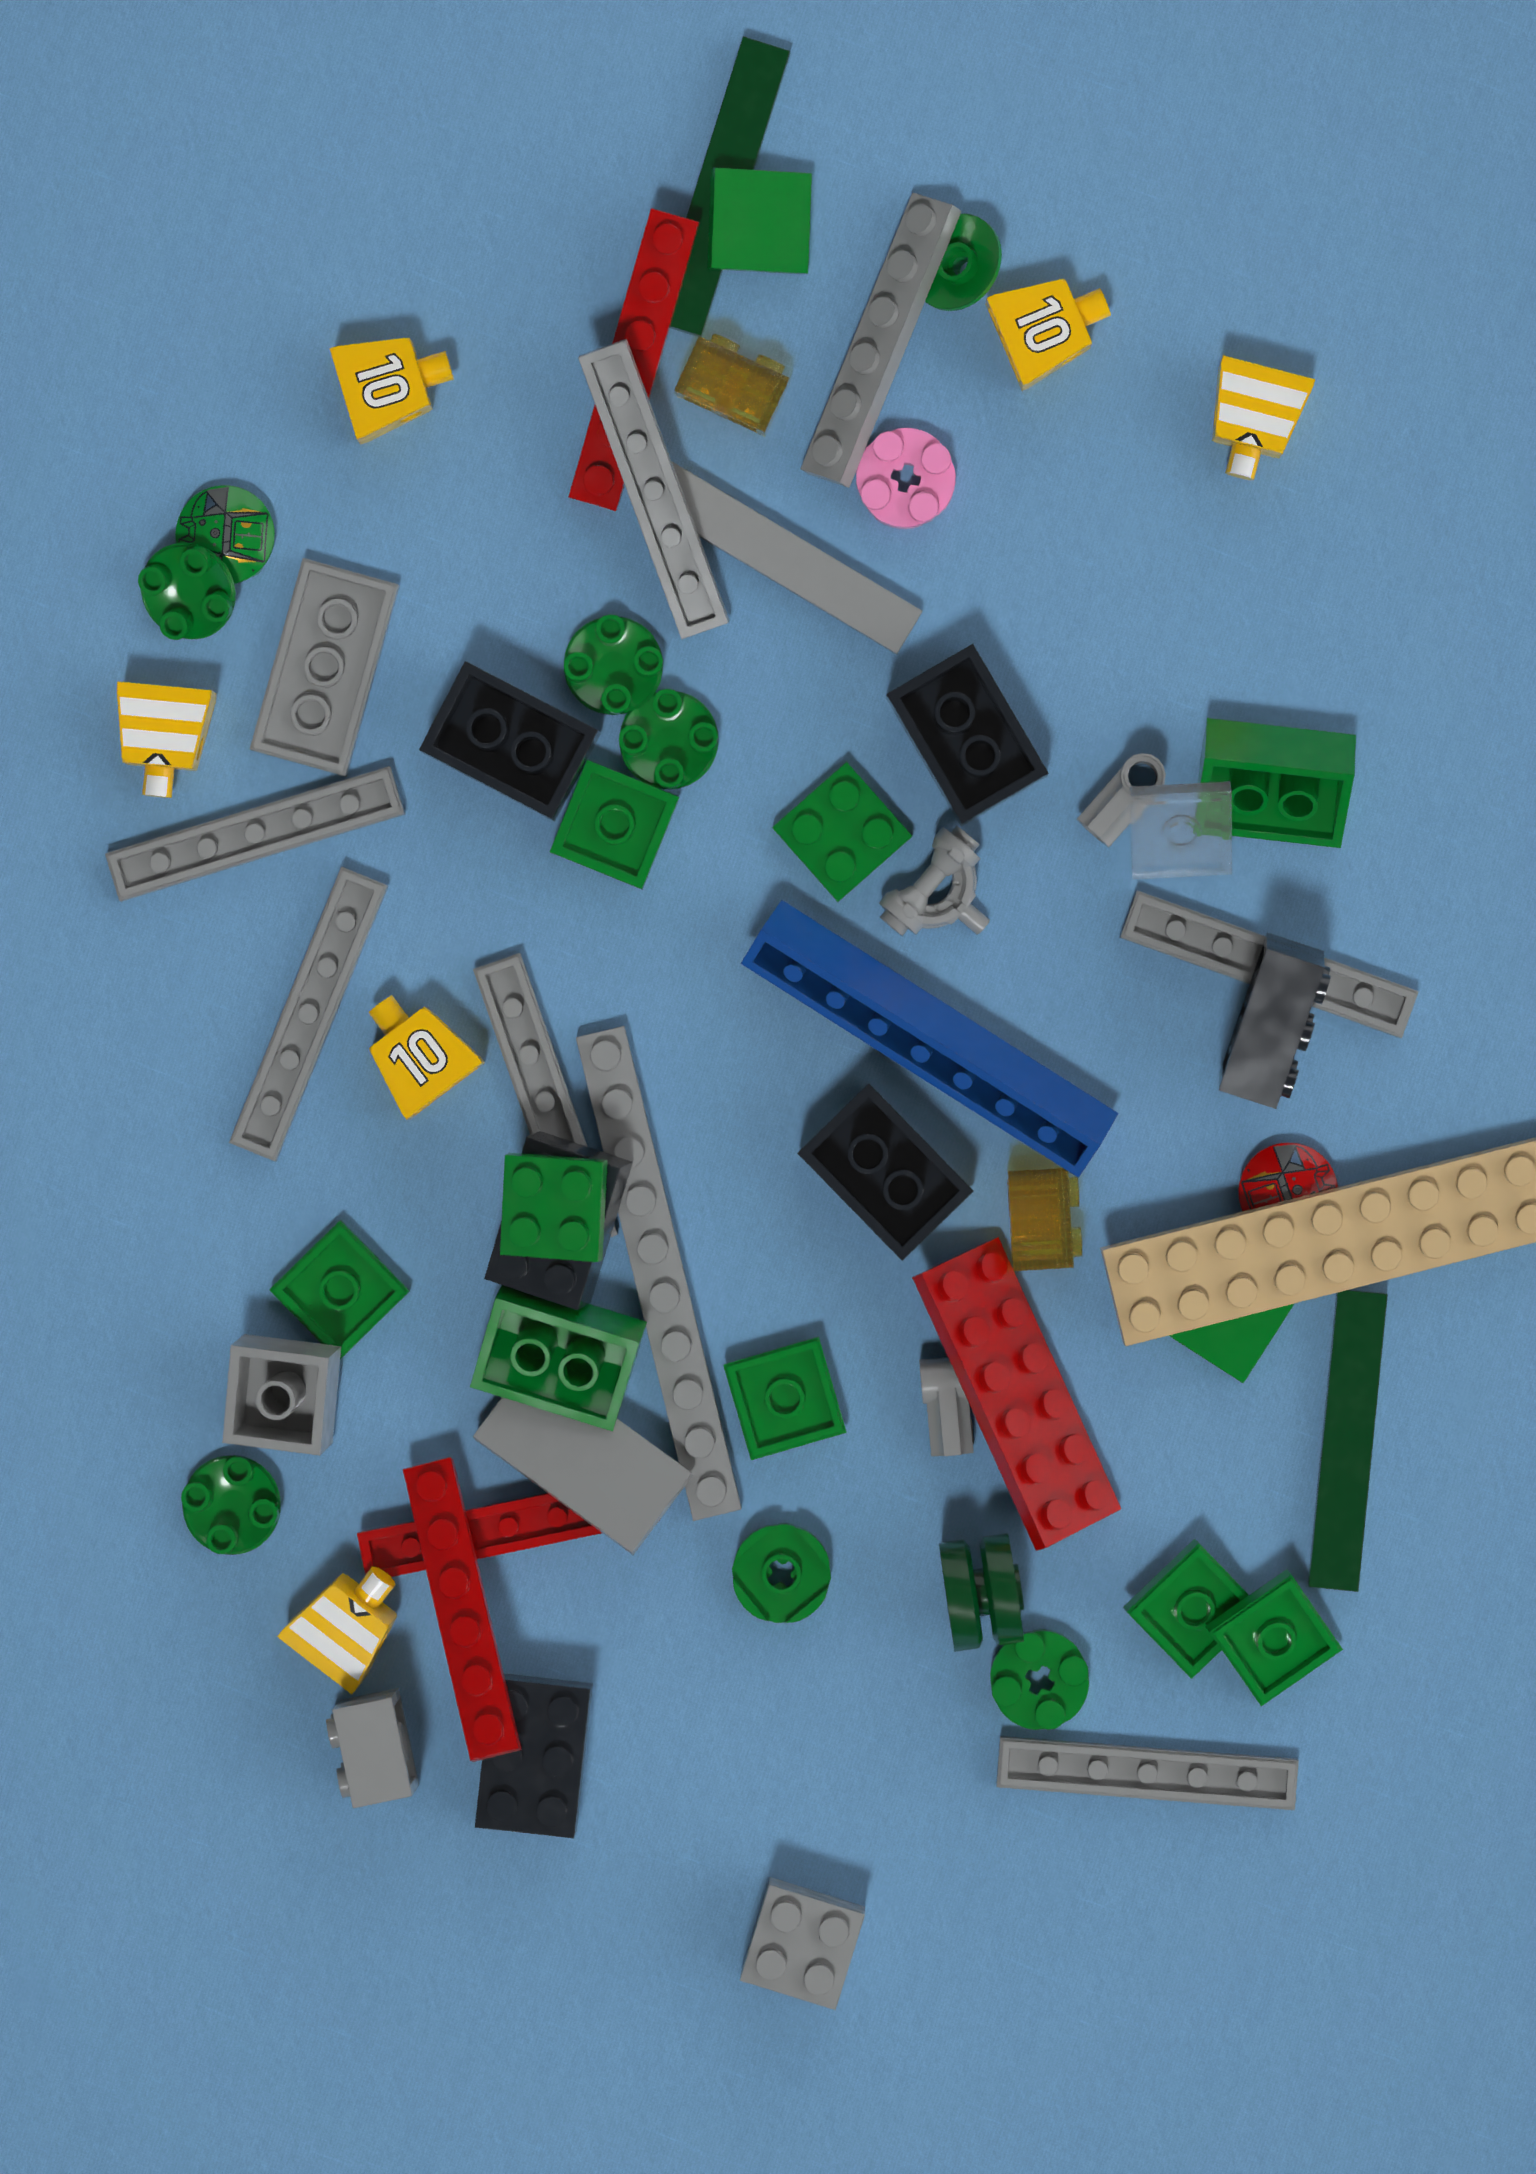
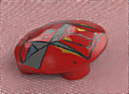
M1278 1143L1258 1152L1243 1169L1239 1182V1202L1242 1211H1247L1337 1188L1338 1183L1331 1165L1316 1150L1299 1143Z

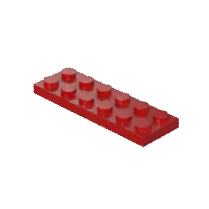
M999 1237L913 1276L912 1279L1035 1550L1047 1548L1121 1510V1506Z

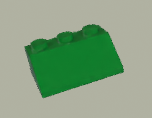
M1207 718L1200 758L1193 832L1341 848L1355 776L1356 735Z
M501 1285L493 1304L470 1387L613 1431L635 1365L647 1321L592 1304L575 1310Z

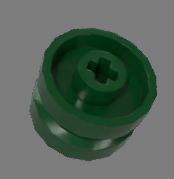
M1008 1533L984 1536L979 1544L982 1568L973 1569L970 1547L964 1540L939 1543L954 1652L980 1648L983 1641L980 1616L989 1615L992 1636L998 1645L1024 1642L1020 1610H1024L1018 1564H1013Z

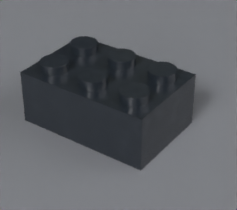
M974 644L969 645L886 694V700L961 827L1044 779L1049 774Z
M465 661L419 750L423 754L555 822L601 733L586 723Z
M1267 932L1219 1072V1091L1277 1109L1281 1096L1290 1098L1299 1072L1297 1070L1298 1061L1294 1060L1296 1050L1306 1051L1315 1025L1313 1023L1314 1014L1310 1013L1312 1004L1315 1002L1322 1005L1331 979L1329 975L1330 967L1325 966L1324 951Z
M870 1084L863 1088L797 1153L902 1261L974 1192Z
M542 1131L527 1136L521 1154L608 1160L603 1242L604 1260L633 1162ZM500 1224L484 1279L575 1310H579L591 1303L603 1260L600 1262L500 1255Z
M504 1673L522 1750L482 1760L475 1828L574 1838L578 1825L593 1683Z

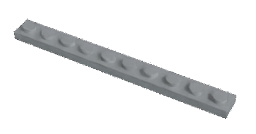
M625 1026L576 1037L603 1152L633 1162L618 1214L644 1321H647L646 1329L679 1464L693 1474L685 1486L693 1521L741 1510L738 1490Z

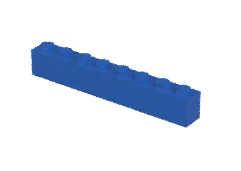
M783 900L779 902L740 963L1078 1178L1102 1144L1119 1114Z

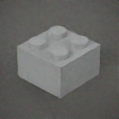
M248 1334L241 1336L230 1348L222 1443L320 1456L333 1443L341 1346Z
M399 1688L340 1700L332 1709L333 1714H331V1718L326 1719L331 1747L332 1749L340 1747L343 1759L341 1768H337V1779L342 1798L351 1797L352 1807L358 1808L411 1797L419 1786Z
M770 1877L742 1966L740 1981L836 2010L865 1917V1906Z

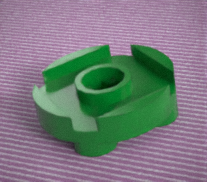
M789 1523L766 1525L751 1533L738 1548L732 1566L733 1587L740 1603L753 1616L774 1623L797 1622L814 1613L823 1603L831 1580L829 1557L822 1543L811 1532ZM777 1560L783 1565L789 1561L793 1564L795 1569L792 1570L790 1575L794 1581L791 1585L786 1587L782 1582H778L775 1585L770 1583L768 1578L772 1575L773 1571L769 1565Z
M1047 1629L1024 1632V1642L1005 1644L997 1651L990 1669L992 1696L1000 1711L1013 1723L1032 1730L1056 1729L1072 1719L1083 1706L1089 1691L1088 1666L1078 1647L1064 1635ZM1042 1666L1050 1669L1048 1678L1053 1682V1685L1049 1690L1041 1688L1038 1693H1034L1029 1690L1031 1681L1025 1678L1029 1670L1038 1672Z

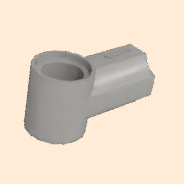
M1141 753L1133 755L1076 820L1109 848L1163 787L1166 776L1163 764L1151 754ZM1139 763L1150 766L1156 775L1154 786L1146 791L1135 789L1128 779L1130 768Z
M949 1358L919 1359L923 1404H927L931 1456H954L974 1453L973 1427L969 1402Z

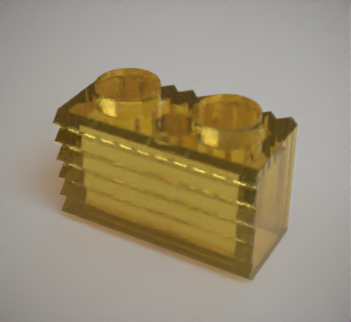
M713 334L710 341L699 336L675 387V395L765 437L790 385V378L782 374L785 366L758 354L755 362L737 354L740 346L723 336Z
M1064 1168L1007 1171L1013 1271L1074 1268L1073 1257H1082L1081 1227H1071L1070 1207H1079L1078 1177H1068V1171Z

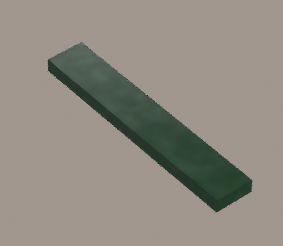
M744 36L742 38L686 216L687 219L697 221L700 225L671 322V329L702 338L723 271L707 269L711 169H755L791 53L789 50Z
M1354 1290L1336 1293L1308 1587L1359 1591L1388 1294Z

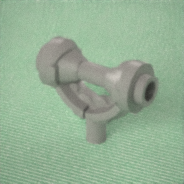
M958 826L952 832L943 827L935 835L932 843L934 853L931 865L913 886L900 891L895 889L885 894L879 902L885 909L880 918L901 936L908 929L916 935L922 928L932 929L948 924L952 925L957 919L963 922L975 934L981 933L988 925L990 919L971 904L976 897L977 876L975 865L980 860V857L974 851L979 844ZM952 875L953 882L948 895L938 903L927 904V898L944 878Z

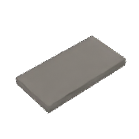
M302 559L250 750L347 777L400 587L399 584L309 559Z
M503 1397L473 1435L477 1442L632 1555L635 1554L693 1476L692 1472L619 1419L616 1420L614 1430L609 1431Z

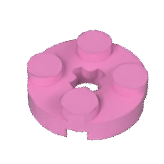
M898 428L881 433L866 447L856 471V486L864 506L876 520L898 529H913L931 522L947 508L955 488V469L947 448L931 434L914 428ZM904 465L913 466V474L921 479L918 486L910 485L907 492L899 491L898 481L891 479L893 471H902Z

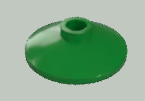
M960 214L925 300L930 306L943 311H957L967 308L979 301L994 284L1001 266V244L995 230L983 219L970 214ZM968 262L966 268L960 273L963 264Z

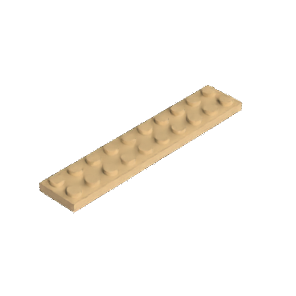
M1536 1137L1100 1247L1123 1344L1129 1346L1535 1243Z

